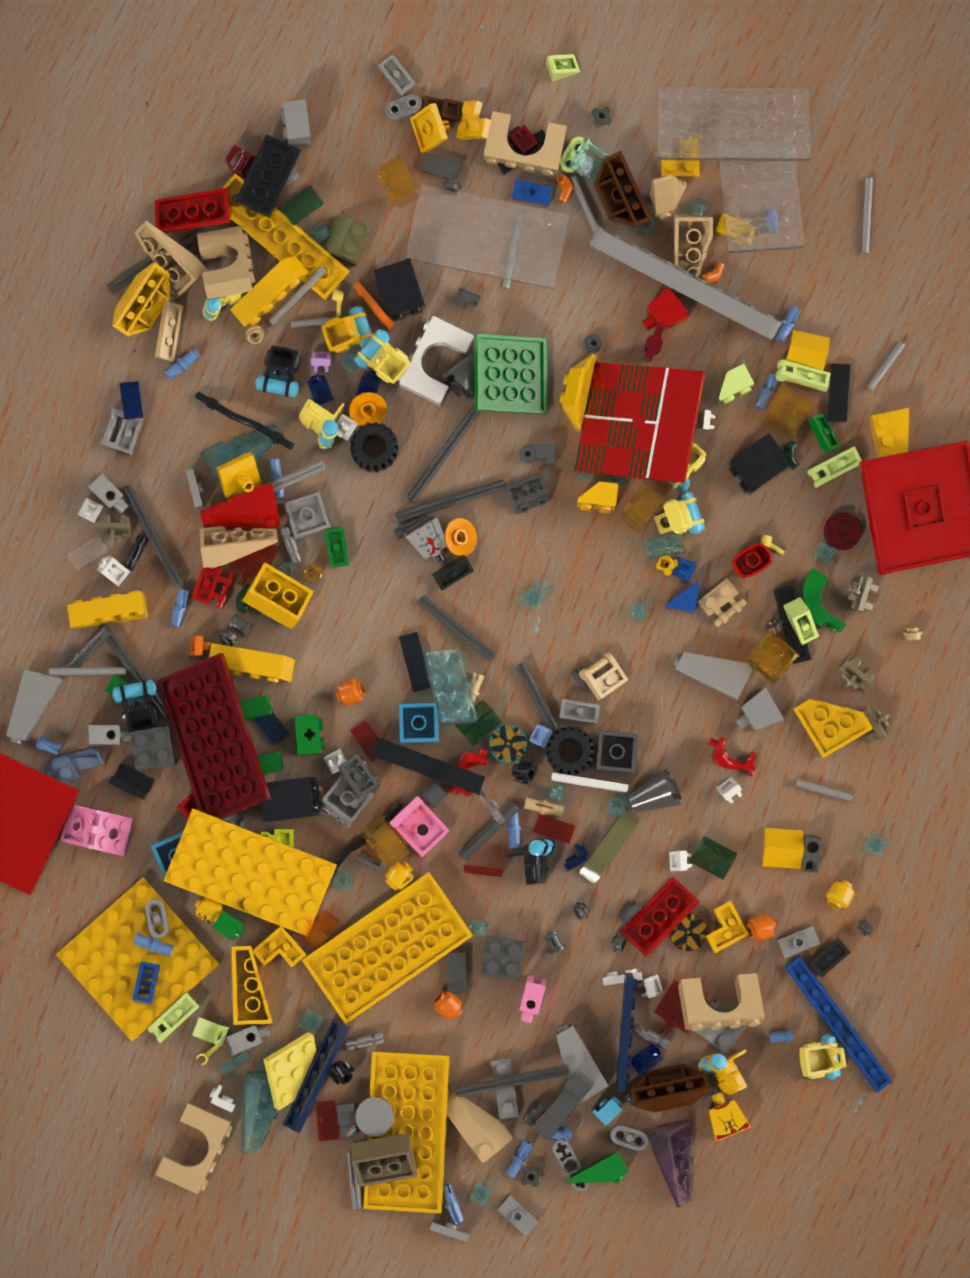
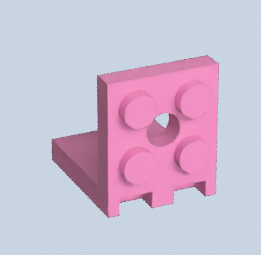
M418 796L390 822L421 857L450 831ZM424 824L428 827L429 831L425 836L418 834L417 828L419 825Z
M73 805L64 824L60 841L124 856L133 818ZM111 829H113L114 833L113 836L110 838L109 832Z

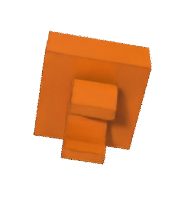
M203 636L191 637L190 656H202L203 651H210L211 643L203 642Z

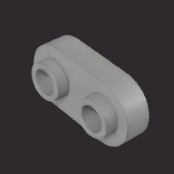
M411 94L391 101L386 106V116L392 121H399L413 116L421 111L422 100L419 96ZM415 101L416 105L410 106L409 103ZM396 107L398 112L393 113L391 109Z
M151 900L145 907L149 932L155 938H162L169 932L165 905L160 900ZM155 905L159 907V911L157 913H154L152 911V908ZM159 924L163 927L161 932L156 930V926Z
M623 1125L613 1127L610 1133V1137L615 1144L636 1151L644 1150L649 1143L648 1137L644 1132ZM618 1131L624 1133L622 1138H617L616 1134ZM637 1137L642 1138V1142L640 1144L635 1143V1139Z

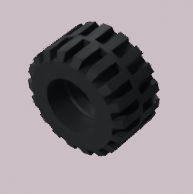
M369 422L363 427L361 425L359 430L353 433V438L350 441V451L354 462L361 469L377 473L393 465V461L397 458L398 442L390 428H387L384 424L380 425L378 422H374V424ZM372 437L382 439L386 445L385 452L377 458L368 457L363 451L364 442Z
M567 726L558 729L547 742V761L554 770L561 774L576 775L583 772L590 765L594 756V744L591 737L578 727ZM565 740H575L581 746V756L578 760L566 762L560 757L559 746Z

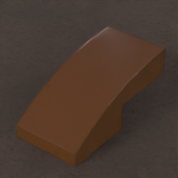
M427 95L423 97L421 110L429 104L436 103L441 119L460 121L463 102L447 98L443 100Z

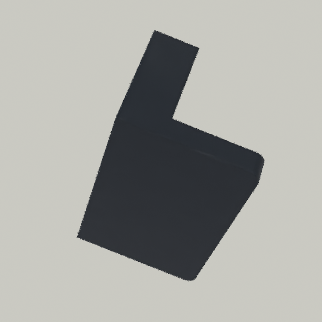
M121 763L109 783L145 800L155 780Z

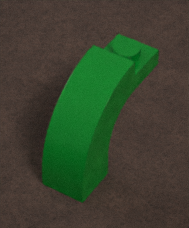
M812 568L803 583L801 599L810 610L816 627L820 629L826 623V627L835 633L837 631L841 632L846 624L827 613L821 604V591L829 578Z

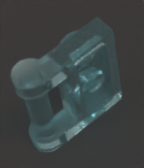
M586 137L578 148L569 167L592 183H595L602 164L585 153L586 150H591L602 159L610 156V154Z

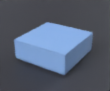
M537 724L529 741L545 748L553 731Z

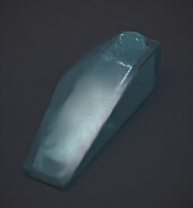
M274 424L267 426V428L271 429L272 431H278L279 433L283 434V432ZM256 430L248 437L240 438L238 436L234 438L235 441L227 444L223 442L217 443L202 451L201 455L214 477L220 482L216 467L248 452L254 455L255 462H257L275 443L271 441V438Z
M247 1071L242 1101L241 1152L243 1153L260 1151L269 1133L268 1127L272 1119H276L278 1115L277 1109L274 1108L266 1071Z

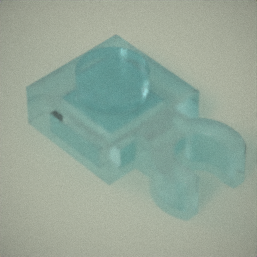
M547 579L541 582L538 589L533 585L519 597L531 612L546 601V598L543 596L544 594H550L554 590V587H551L549 590L544 588V584L548 582Z
M246 1050L233 1061L230 1058L220 1064L222 1069L219 1072L224 1077L251 1057Z

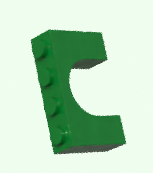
M268 695L240 701L246 722L254 718L273 715ZM281 752L258 756L263 775L285 771Z

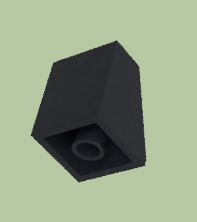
M410 258L374 270L375 280L390 320L399 321L405 318L404 315L410 313L417 315L423 312L422 309H425V304Z
M769 433L729 462L730 467L728 470L733 477H738L741 482L739 486L743 492H748L751 495L788 470L791 463Z
M316 777L266 782L271 799L261 803L263 822L320 816L321 802L318 800L319 784L316 781Z

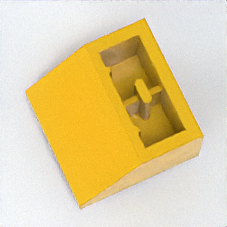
M598 482L578 498L576 507H580L581 511L590 512L591 509H599V513L610 514V511H614L616 507L618 484Z

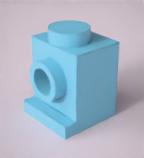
M614 1095L610 1099H603L598 1104L599 1109L596 1110L594 1108L592 1112L607 1126L622 1111L620 1107L622 1103Z

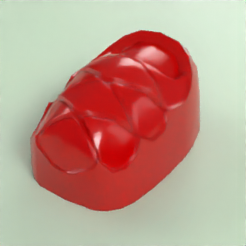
M761 543L753 544L740 552L732 560L731 565L738 577L748 578L766 569L771 564L772 554L767 546Z

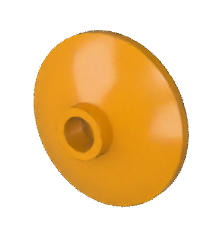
M365 392L357 395L351 401L349 414L351 419L358 423L359 426L362 425V427L369 422L370 424H374V422L380 424L386 417L387 405L380 395ZM367 405H370V406H371V407L368 408V409L364 408V407L367 406Z
M457 518L449 522L444 533L445 543L449 551L456 556H467L472 553L477 543V534L474 526L463 518Z

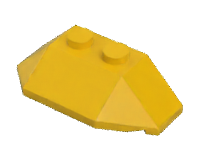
M155 262L138 273L115 307L112 326L126 336L150 330L161 314L164 302L169 301L171 298L170 273Z
M594 354L572 367L569 374L565 373L563 385H567L566 391L561 392L559 403L563 404L562 410L578 432L581 431L596 359Z

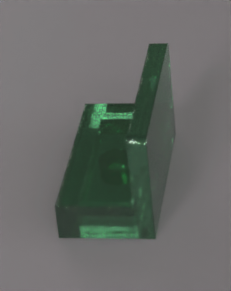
M310 185L279 209L294 226L321 207L323 202Z
M482 700L472 708L471 713H466L454 725L474 747L502 721L490 706Z
M703 835L690 862L720 879H724L732 867L737 853Z

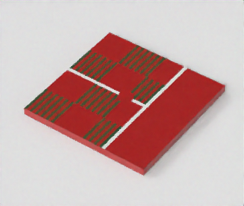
M595 362L574 471L584 474L685 483L705 372Z

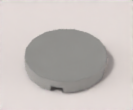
M380 1097L365 1099L356 1110L355 1119L357 1126L363 1133L369 1136L385 1134L394 1123L393 1107L388 1101Z

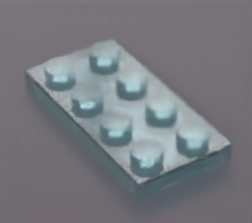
M426 651L423 657L440 725L475 723L478 718L461 651Z

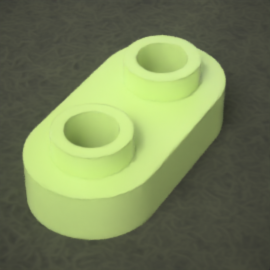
M575 137L570 141L560 160V168L563 172L574 173L578 169L588 150V143L584 138ZM580 145L582 149L577 151L575 146ZM570 161L573 163V165L571 167H567L566 162Z

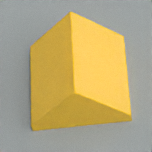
M792 330L786 360L823 371L828 355L830 338Z
M765 828L762 866L801 869L804 853L803 831Z

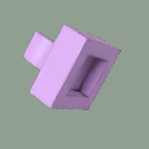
M312 352L311 366H314V372L317 373L318 367L323 366L325 373H327L331 365V352Z

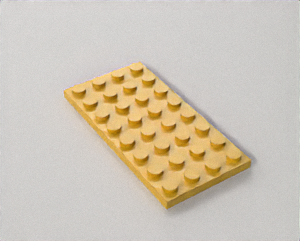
M192 808L163 881L308 936L337 864Z
M428 872L302 961L339 1016L347 1024L471 938L473 934L431 873Z
M372 1052L370 1098L380 1097L390 1103L394 1111V1123L390 1130L383 1135H367V1141L409 1134L418 1177L365 1186L364 1209L442 1213L450 1056Z

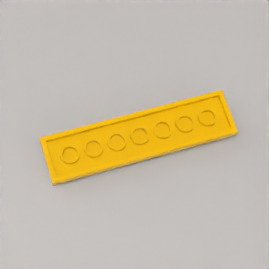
M235 173L223 186V188L229 189L232 208L231 220L237 226H242L245 233L279 262L282 259L296 256L310 273L302 282L305 283L322 266L327 272L311 289L326 301L349 275L350 271L276 207L269 219L235 204L237 195L244 183V180Z

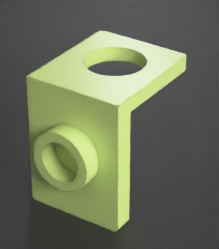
M198 1017L192 1036L222 1046L229 1028Z

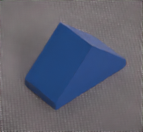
M698 582L668 602L665 607L670 610L694 613L699 590Z

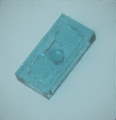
M681 534L643 540L647 559L685 553Z

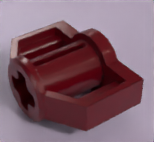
M233 145L225 158V162L232 173L245 178L247 175L244 174L251 161L254 162L255 156ZM238 152L240 155L232 167L230 162L235 153Z
M656 326L654 334L647 338L644 347L647 353L644 361L651 363L654 355L661 351L663 345L661 335L664 328Z

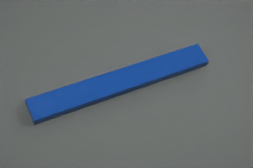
M801 956L784 967L876 1093L893 1082Z

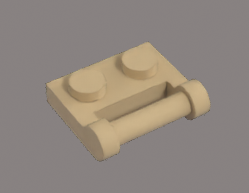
M609 652L605 653L602 659L587 669L584 668L579 672L580 678L587 683L598 701L628 681V678ZM605 665L610 667L608 671L598 678L594 679L592 674Z

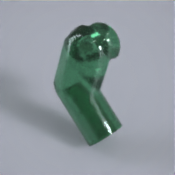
M794 441L786 443L783 449L784 455L791 463L790 468L792 471L800 466L794 458L795 450L798 447Z
M246 584L236 596V609L242 613H246L249 610V605L242 601L250 586L249 584Z

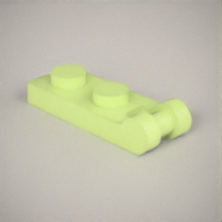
M787 360L778 361L776 380L781 382L789 381L820 391H827L831 373Z
M854 446L808 470L807 473L809 477L813 478L815 488H818L858 467L859 461H862ZM821 470H823L826 475L823 478H821L818 474V472Z
M186 992L147 1030L157 1037L156 1040L161 1043L200 1006ZM161 1024L167 1028L164 1032L158 1028Z

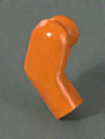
M561 174L557 177V182L562 190L558 200L566 204L573 191V185L568 176Z
M716 262L713 271L702 273L699 278L710 284L715 283L720 279L725 265Z

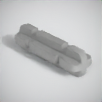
M282 528L281 534L285 538L284 543L288 554L291 555L290 560L292 564L301 562L291 528Z
M640 1024L636 1025L634 1034L643 1036L644 1039L655 1045L658 1044L664 1050L669 1047L670 1040L664 1037L661 1038L659 1034L649 1029L646 1030Z
M376 1033L374 1036L367 1035L358 1037L356 1040H346L347 1050H353L355 1047L371 1046L374 1043L381 1044L384 1042L383 1034Z

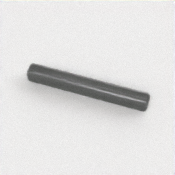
M525 663L518 665L516 669L545 725L553 731L552 733L556 732L559 727Z
M511 802L459 851V856L465 861L468 860L519 811L517 805Z

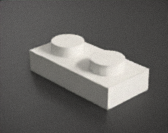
M637 969L625 970V973H633L634 979H637V981L643 980L642 972H637ZM618 972L606 973L607 977H602L604 986L624 983V974L618 975Z

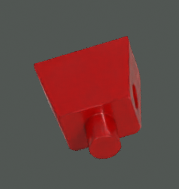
M668 286L648 305L646 312L649 317L641 323L647 331L654 326L664 328L663 331L686 321L690 315Z

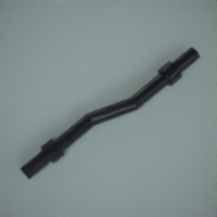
M199 391L196 393L195 398L205 403L209 409L216 410L231 420L256 429L271 438V441L277 445L281 444L289 450L294 448L295 444L284 438V435L278 431L274 432L257 421L234 413L219 404V401L213 397L209 398Z
M397 800L389 811L384 812L381 816L382 819L368 835L344 848L333 861V863L337 864L333 875L351 852L371 842L387 823L390 824L394 819V815L403 806L400 801Z

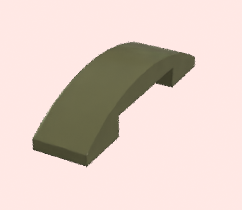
M623 811L579 874L592 884H595L639 822Z

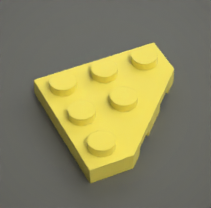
M310 1032L305 1033L264 1059L274 1108L281 1110L295 1100L317 1051L314 1036Z

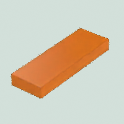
M358 281L354 284V291L388 332L394 330L395 324Z

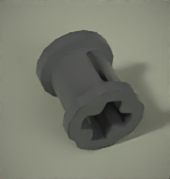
M236 613L227 628L234 629L244 638L253 623L244 621Z
M558 930L543 937L551 949L550 954L566 948V945H563Z

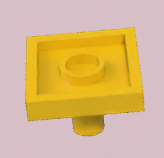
M436 103L429 104L410 118L421 154L431 151L448 139L446 132H449L450 125H445L449 123L448 120H441Z
M251 452L216 467L225 498L228 501L236 494L240 496L246 492H251L254 486L262 485L255 458Z

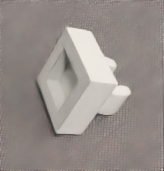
M710 410L698 411L695 431L714 429V426L710 425V419H715V415L711 414Z
M342 414L337 421V435L348 441L359 424L345 414Z
M86 498L78 515L96 524L104 506Z
M341 749L323 757L332 775L339 772L337 767L347 761Z
M732 777L716 788L719 794L730 803H733L731 797L735 794L739 797L742 796L740 792L742 790Z
M686 851L669 852L670 871L688 870L687 868L692 867V864H687V857H691V854Z
M658 974L648 977L638 984L639 987L645 986L646 992L641 994L642 997L648 996V998H652L664 993Z

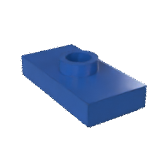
M515 179L512 199L549 207L552 187Z

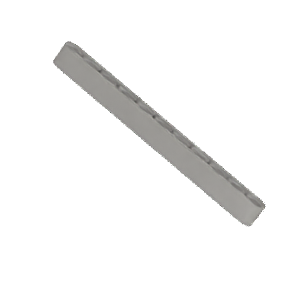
M598 226L589 243L601 252L769 339L775 337L782 324L776 317L605 228Z

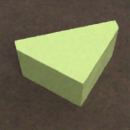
M574 54L551 55L547 57L546 65L552 82L580 72Z

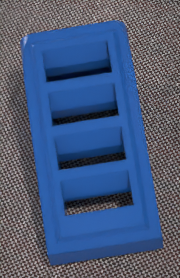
M140 962L132 997L133 1002L146 1005L153 1004L160 965ZM144 969L154 971V974L143 973ZM142 977L152 979V982L142 980ZM141 985L149 986L150 990L142 989L140 987ZM139 993L147 994L149 996L148 998L139 996Z

